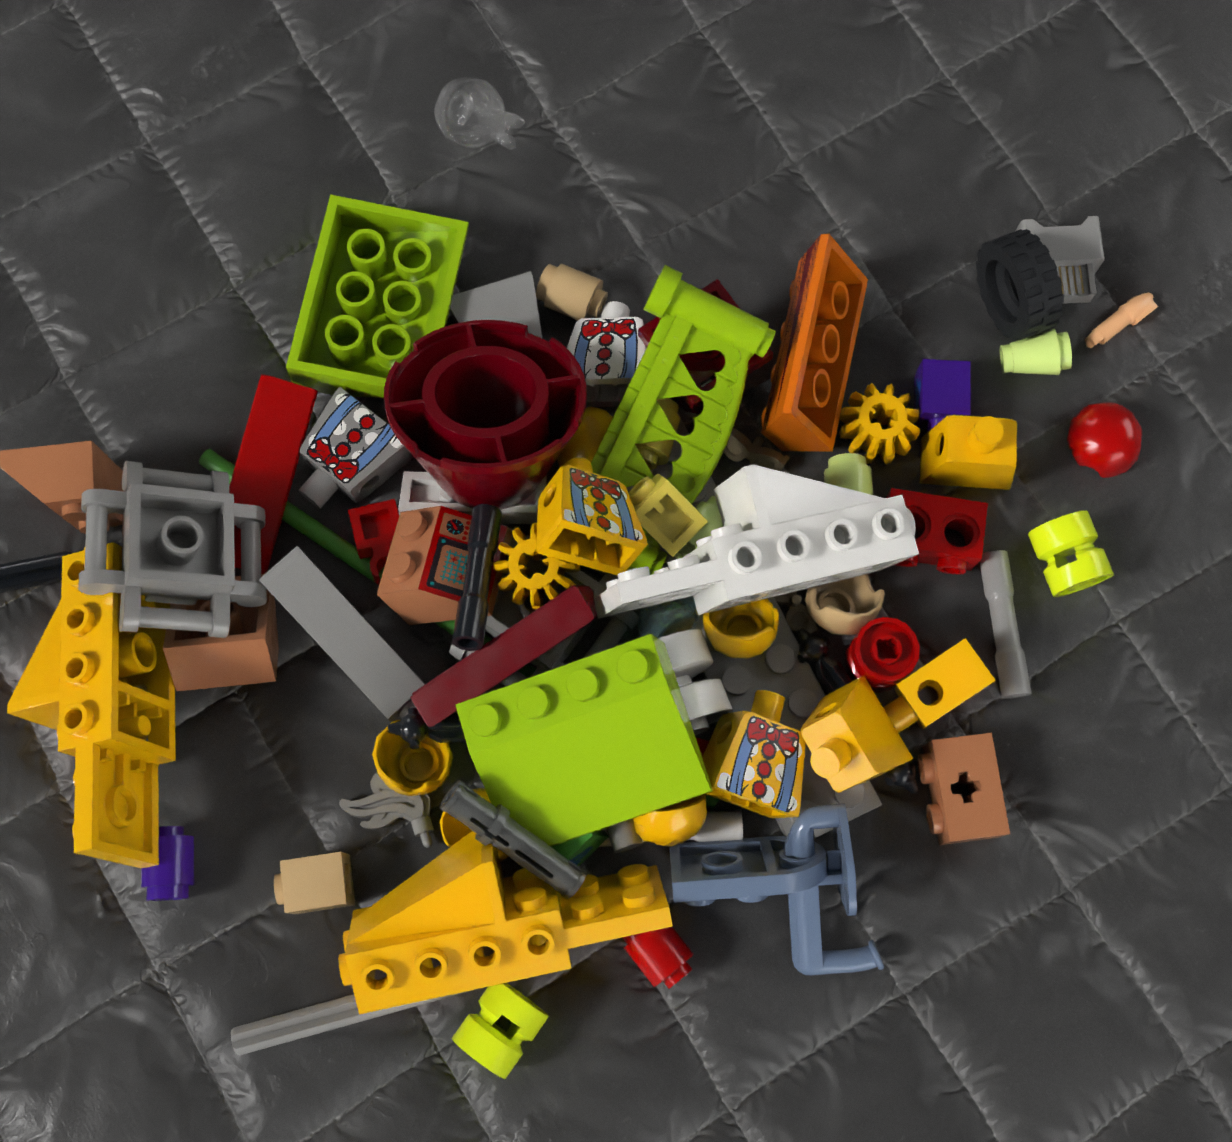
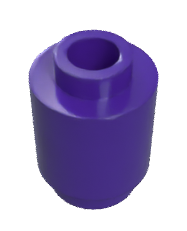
M183 826L159 827V865L141 869V888H147L146 901L189 899V886H194V836L184 835Z

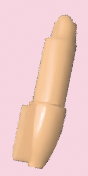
M1149 292L1142 293L1121 305L1115 313L1094 328L1086 337V347L1093 348L1098 343L1105 344L1129 324L1134 326L1158 307L1153 301V294Z

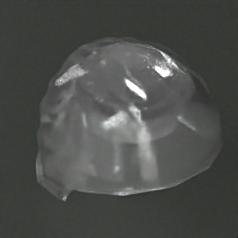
M469 76L457 78L447 83L442 88L434 108L436 124L443 135L451 142L468 148L483 147L493 141H497L505 148L512 150L516 148V140L508 131L512 128H520L525 124L523 117L505 111L503 100L496 88L485 80Z

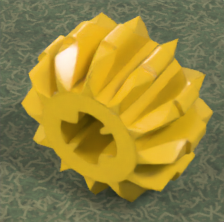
M873 383L867 385L864 395L856 391L853 392L848 400L850 406L843 407L841 410L840 420L845 425L839 431L840 438L853 439L848 448L849 453H857L861 449L866 451V464L872 463L876 454L880 455L886 465L892 463L895 453L905 456L911 449L909 441L916 440L920 433V428L913 424L919 418V409L906 408L911 399L909 393L903 394L899 398L893 396L894 387L892 383L885 387L883 393H879ZM872 419H877L878 423H871ZM881 425H887V428L882 429Z
M533 523L531 526L530 539H527L519 528L512 530V535L518 543L514 548L504 542L499 544L498 549L509 556V560L494 562L493 569L500 573H510L500 580L498 587L503 592L510 591L516 587L512 596L513 603L520 606L530 594L531 606L537 610L543 606V594L546 593L549 600H552L559 595L556 590L559 585H562L565 589L576 585L571 579L565 577L564 574L565 572L580 571V565L549 556L542 560L548 566L546 573L542 575L536 572L531 579L528 578L527 575L531 574L532 571L526 567L527 562L530 559L538 561L543 556L538 554L536 550L537 523Z

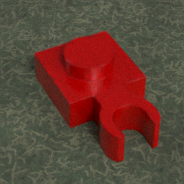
M395 498L348 509L359 558L372 557L370 560V570L377 585L380 584L379 572L385 567L399 519Z

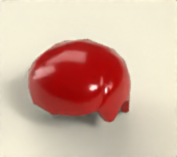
M1102 402L1087 405L1070 421L1067 443L1079 466L1090 467L1097 471L1100 477L1109 478L1127 472L1138 460L1143 431L1135 415L1129 409L1113 402Z

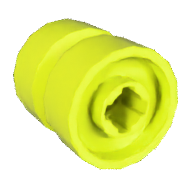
M1087 510L1058 517L1034 528L1028 533L1037 558L1048 563L1043 573L1054 598L1092 587L1114 575L1104 549L1094 547L1093 543L1098 538V534ZM1075 554L1077 560L1069 563L1066 557Z
M508 983L487 987L478 1000L481 1007L479 1014H468L451 1039L482 1066L497 1076L506 1079L523 1055L520 1046L522 1041H532L549 1015ZM501 1015L512 1022L507 1032L495 1024Z

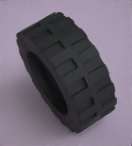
M1020 229L983 243L981 245L982 248L977 253V282L980 287L982 301H984L986 310L998 330L1000 329L1007 338L1010 337L1013 341H1018L1057 326L1060 322L1059 318L1063 315L1062 304L1064 303V295L1061 289L1062 282L1058 275L1055 261L1052 260L1049 254L1050 251L1046 245L1042 244L1040 238L1036 234H1031L1030 230Z

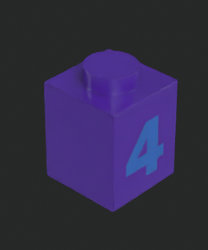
M923 359L914 375V409H919V418L913 423L920 429H927V432H929L946 416L971 415L970 361Z

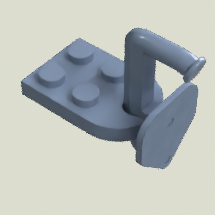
M845 803L818 805L807 808L796 818L788 836L743 838V840L688 842L669 846L674 903L685 902L689 906L700 907L710 905L717 899L737 898L742 902L754 903L763 901L771 895L788 894L791 955L794 967L798 972L812 976L861 972L877 967L879 970L884 969V964L873 940H869L868 945L864 947L822 951L818 886L837 884L847 916H856L855 864ZM833 828L834 850L825 851L820 844L815 842L814 829Z

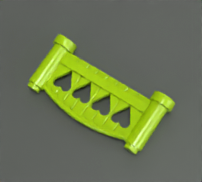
M665 264L643 310L661 319L596 451L591 465L593 473L618 480L626 487H631L646 476L650 479L654 477L635 444L675 440L681 445L682 453L676 461L671 462L673 472L667 480L693 504L715 470L733 430L745 387L748 362L754 354L762 358L765 356L776 331L768 327L769 323L681 280L683 273ZM713 350L722 353L725 358V365L721 371L714 373L716 377L715 386L709 391L700 390L679 355ZM689 395L698 396L703 402V410L700 415L693 417V431L685 436L676 433L657 399ZM643 528L648 545L627 570L648 566L650 575H652L654 571L662 568L667 553L660 550L659 543Z

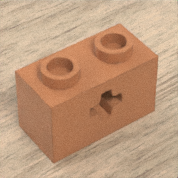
M992 733L936 739L922 746L923 754L918 755V771L922 784H929L932 804H927L926 817L930 833L932 835L937 834L939 845L992 839L1009 835L1010 829ZM958 782L960 786H968L970 793L963 798L961 794H952L951 785Z

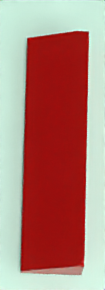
M262 374L259 379L229 486V493L234 494V503L256 505L265 510V527L261 529V574L267 573L299 461V451L306 436L318 390L266 374ZM234 525L235 568L241 569V529Z

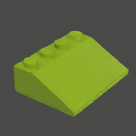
M330 194L286 364L291 381L333 395L341 387L352 397L384 398L386 378L394 362L401 363L414 350L413 343L430 332L446 326L469 222Z
M648 634L456 704L469 754L492 805L495 807L499 804L510 810V818L551 847L713 791L665 643L653 634Z

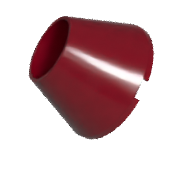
M474 320L456 323L430 332L413 343L414 350L401 363L394 362L384 386L386 416L396 437L447 495L461 505L473 509L479 504H490L501 510L517 505L527 499L539 486L582 422L586 409L587 390L583 371L576 358L555 338L552 337L550 342L528 333L527 325L502 320Z

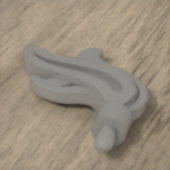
M375 773L370 781L371 790L374 794L354 801L340 800V807L351 816L360 819L371 818L370 821H362L360 823L365 829H383L390 826L396 820L404 818L411 822L415 837H421L424 847L429 848L433 844L430 833L434 831L430 818L431 798L428 794L418 796L399 794L390 789L378 776V773Z

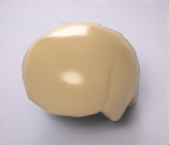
M865 574L808 588L805 602L812 619L831 634L855 635L868 622L876 619L882 609L885 592L882 589L875 592L871 587L869 575Z

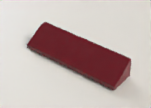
M571 586L483 645L481 649L474 651L413 692L410 698L426 725L429 727L435 726L457 711L456 704L482 695L592 622L596 616L594 593L590 586Z

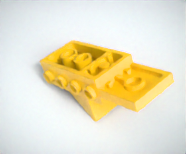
M114 542L108 543L106 569L122 571V546ZM84 547L83 551L62 556L61 600L7 704V714L57 730L58 752L75 757V770L73 774L75 801L74 823L72 826L74 853L142 869L159 865L158 765L176 761L175 686L163 651L166 629L139 627L137 632L120 631L119 610L121 593L109 592L104 595L81 593L78 589L79 573L85 570ZM141 595L142 607L170 609V603L147 602L145 595Z
M471 831L372 906L353 910L350 930L343 932L345 953L339 954V971L343 985H352L359 1014L572 969L570 948L672 927L673 924L657 865L647 867L643 864H633L623 867L617 874L598 878L594 875H586L583 884L575 895L565 899L559 892L525 868L516 871L511 877L504 878L498 849L492 844L486 846L475 839L476 833ZM483 946L492 948L494 952L490 956L485 957ZM432 958L439 960L441 964L434 968ZM376 969L382 970L387 974L383 979H374Z

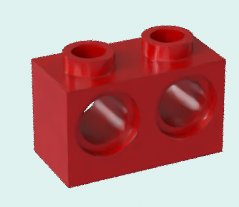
M890 489L886 498L903 495L906 508L913 514L918 538L915 541L919 554L895 564L896 566L914 567L919 562L937 565L939 572L958 575L966 573V570L971 571L981 561L988 503L902 489ZM952 529L961 533L965 540V546L956 547L951 545L945 537V530Z

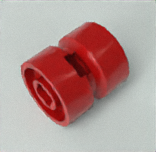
M877 618L863 626L851 641L845 652L844 665L852 680L864 675L872 690L876 693H881L894 688L914 670L919 660L920 645L916 634L908 624L896 618Z

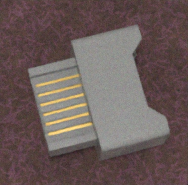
M1088 216L1081 225L1043 227L1034 219L1022 220L1016 231L1027 229L1031 231V234H1036L1042 244L1046 245L1050 251L1049 254L1052 260L1055 261L1057 272L1062 282L1063 304L1091 302L1097 293L1094 275L1105 260L1099 217Z

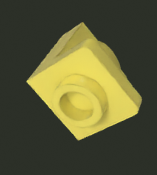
M656 474L652 479L648 476L644 477L628 493L641 526L672 557L708 523L699 511L660 474Z

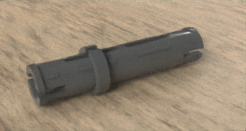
M458 780L443 798L439 809L447 812L475 832V839L485 846L492 844L559 892L565 899L575 895L586 878V870L578 867L546 842L510 818V810L499 804L495 807L467 787L461 780Z

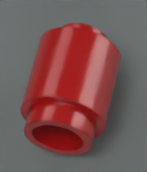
M673 927L622 937L627 943L624 947L625 951L653 987H656L663 981L667 988L670 989L692 970L687 960L694 953Z

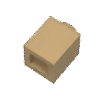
M335 852L280 861L281 873L274 875V893L277 904H284L285 913L301 914L355 905L349 854Z

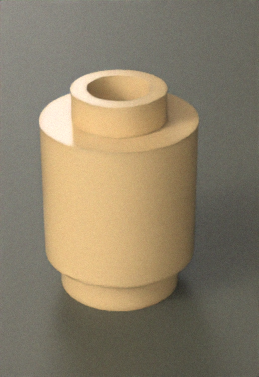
M548 264L538 282L536 299L543 301L544 307L575 320H580L581 318H591L592 316L599 318L602 308L606 304L608 292L602 290L603 280L564 264H560L558 267Z

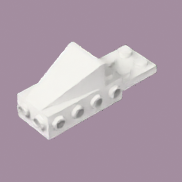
M754 464L744 466L713 489L723 527L712 530L711 536L697 540V548L683 558L668 562V567L656 570L652 575H650L648 566L619 573L618 579L605 583L607 590L594 598L598 619L693 596L697 613L702 615L878 572L919 554L914 537L916 529L915 520L911 511L905 506L903 495L882 498Z

